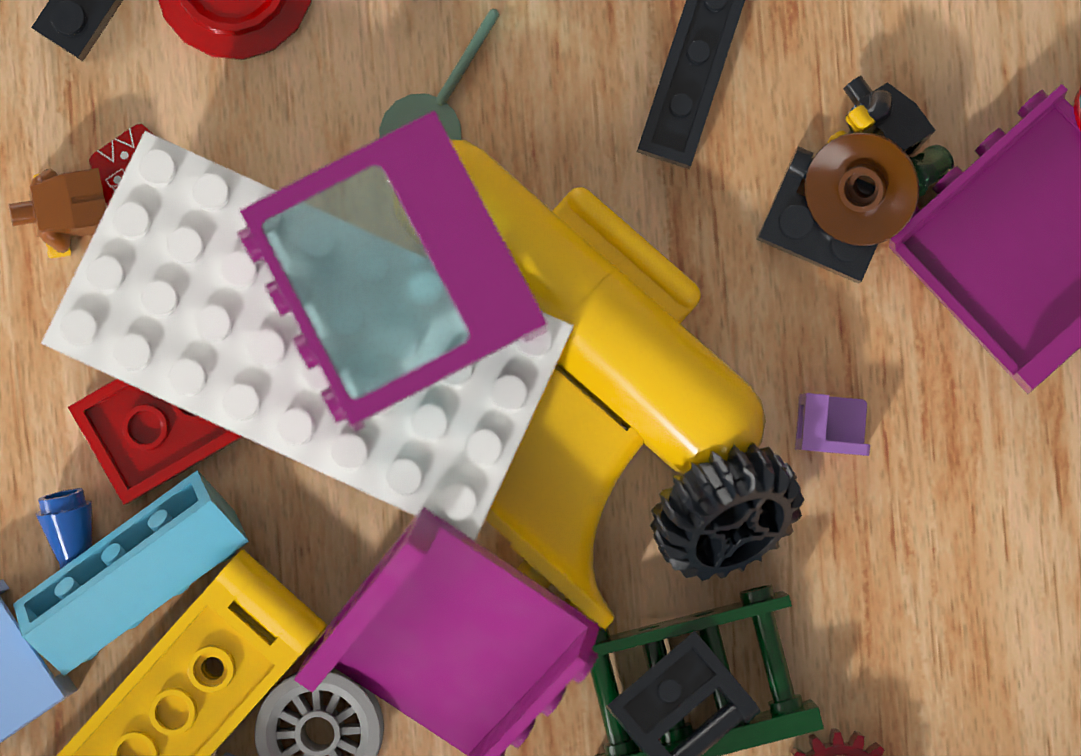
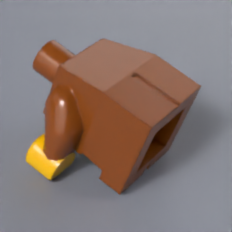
M98 168L68 172L57 175V172L53 169H46L40 174L33 176L29 190L30 201L9 204L12 226L35 223L37 237H40L46 243L48 257L51 259L71 256V238L94 235L106 212Z

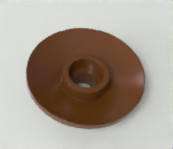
M853 132L833 139L815 155L807 171L805 195L813 218L826 233L847 244L868 246L891 239L909 223L918 204L919 180L911 159L895 142L875 133ZM860 176H868L873 179L875 183V192L873 194H864L859 190L857 181Z

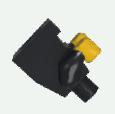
M858 76L843 88L854 104L845 117L850 128L849 133L870 132L882 135L895 142L910 156L917 152L936 131L918 105L888 82L872 91L864 78ZM843 130L838 131L829 138L827 143L846 134V132Z

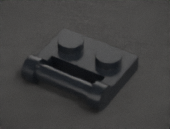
M797 146L756 240L853 282L860 283L864 278L878 244L868 246L847 244L833 238L817 224L809 210L806 197L796 193L802 179L806 180L808 168L813 160V152ZM858 178L857 185L861 192L864 194H873L875 192V185Z
M695 631L606 706L608 711L646 756H702L742 720L748 724L761 712L755 701ZM718 689L725 697L727 703L671 752H668L658 739Z

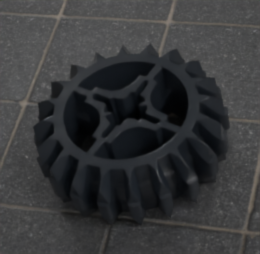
M751 443L746 452H742L733 445L728 453V460H724L711 451L709 463L696 464L691 462L692 468L684 475L673 476L674 486L664 489L659 493L661 502L656 504L651 510L654 517L653 522L650 524L654 533L653 538L665 561L670 563L675 571L680 570L685 578L698 576L701 581L710 579L714 574L721 579L725 578L730 571L735 569L743 572L746 565L755 560L762 562V556L766 552L778 549L780 547L778 541L782 537L789 536L794 532L791 524L798 521L802 516L800 507L805 499L800 492L801 487L796 481L797 476L787 462L784 463L781 457L775 454L770 447L759 449L754 443Z

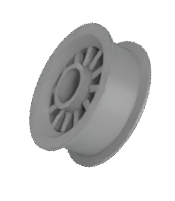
M336 668L329 672L312 693L313 708L302 694L309 690L294 681L298 673L295 672L270 692L259 710L255 724V745L258 756H292L299 750L304 752L303 756H344L339 748L354 754V756H377L381 748L384 721L377 698L374 693ZM323 691L334 693L328 706L324 705ZM342 697L350 706L338 712L336 707ZM292 700L301 714L287 708V704ZM356 712L360 723L344 724V720ZM314 717L328 720L334 728V740L328 744L313 742L306 732L307 720ZM283 719L296 727L280 728V720ZM361 734L360 744L343 735ZM295 738L296 742L284 749L281 739Z

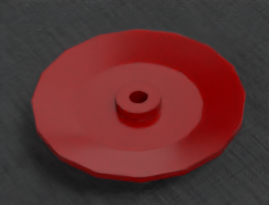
M158 0L163 18L185 44L213 58L245 60L275 50L293 35L303 21L312 0Z

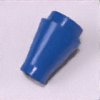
M82 488L63 490L38 499L40 511L35 515L55 554L60 569L92 547V501L85 499Z

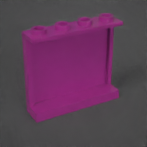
M1063 84L1050 95L1042 89L1032 96L1017 112L1022 120L1007 133L1001 128L991 133L975 150L980 158L964 172L956 166L943 176L932 189L937 196L922 210L917 206L909 223L889 240V248L1027 394L1032 392L1081 348V132L1075 120L1074 107L1065 99L1068 89Z

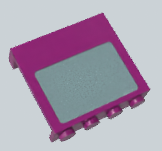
M435 110L238 210L247 227L238 231L237 234L253 264L264 259L274 280L265 284V288L280 316L283 317L292 313L302 333L293 337L292 340L308 370L319 366L330 387L320 391V394L336 424L347 419L351 428L358 431L366 427L365 420L523 338L527 343L547 332L548 323Z

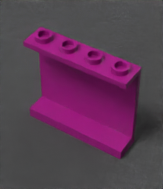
M423 507L313 643L294 681L313 693L329 672L336 668L467 756H505L506 749L510 745L518 748L523 744L534 727L535 718L540 713L549 716L556 709L565 694L566 686L571 680L581 683L589 674L598 657V653L592 649L600 625Z

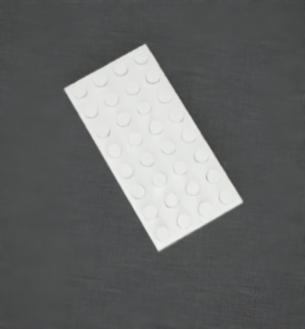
M145 131L41 343L416 516L425 507L475 541L571 334L573 325L542 312L548 323L546 333L527 343L523 338L365 420L366 427L358 431L351 428L347 419L336 424L320 394V391L330 387L319 366L308 370L292 340L293 337L302 333L292 313L281 317L265 288V284L274 280L264 259L253 264L237 234L238 231L247 227L238 210L268 196L276 190ZM301 203L265 222L263 228L352 398H360L464 344L468 340L469 332L430 260L305 203Z

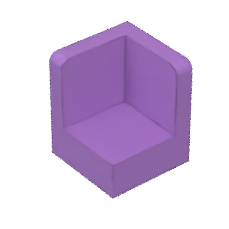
M799 394L795 450L869 456L870 444H864L867 402L863 399L830 397L825 394Z

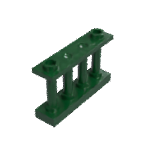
M764 585L740 592L741 602L610 635L608 627L606 629L601 627L592 649L598 653V657L590 673L608 743L603 745L605 753L595 756H646L606 708L609 703L619 696L609 653L642 645L649 670L667 655L664 639L697 631L701 639L730 672L718 625L749 617L752 618L773 700L768 702L769 710L760 712L748 724L742 720L702 756H722L823 730L824 726L819 707L811 699L802 701L801 695L794 693L773 612L791 607L790 596L784 591L774 593L772 585ZM716 689L713 692L718 711L727 701L719 690ZM683 718L658 740L668 752H671L696 729L693 730L692 724L690 722L685 723Z

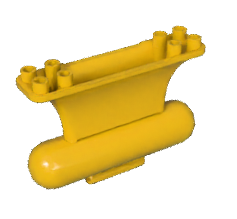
M450 139L540 310L573 325L571 334L485 520L511 542L510 547L524 559L517 568L518 571L546 590L551 585L555 586L567 597L564 602L600 625L603 629H606L614 620V614L602 597L596 584L593 568V547L597 526L604 506L630 460L642 445L645 444L674 471L684 475L692 468L691 462L696 464L709 463L711 451L724 460H728V453L733 445L742 452H746L751 443H754L759 448L762 443L766 423L763 404L749 383L681 324L701 299L699 287L590 190L584 187L573 188L552 211L483 149L466 140ZM394 192L392 200L397 221L407 235L424 249ZM622 424L623 426H625L627 430L622 428L620 425Z

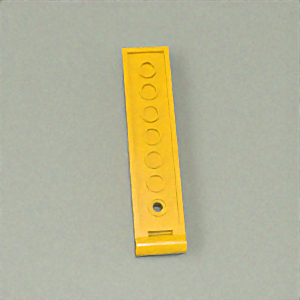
M243 549L224 567L213 582L57 756H212L328 624ZM209 657H216L223 663L224 671L221 676H215L208 671L207 661Z

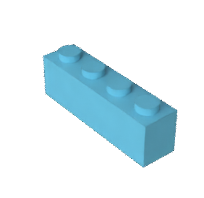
M196 470L13 603L22 638L65 676L81 663L94 658L103 647L125 631L138 626L147 615L172 597L182 594L194 581L219 563L230 559L238 549L248 543L249 540L235 510L204 476Z

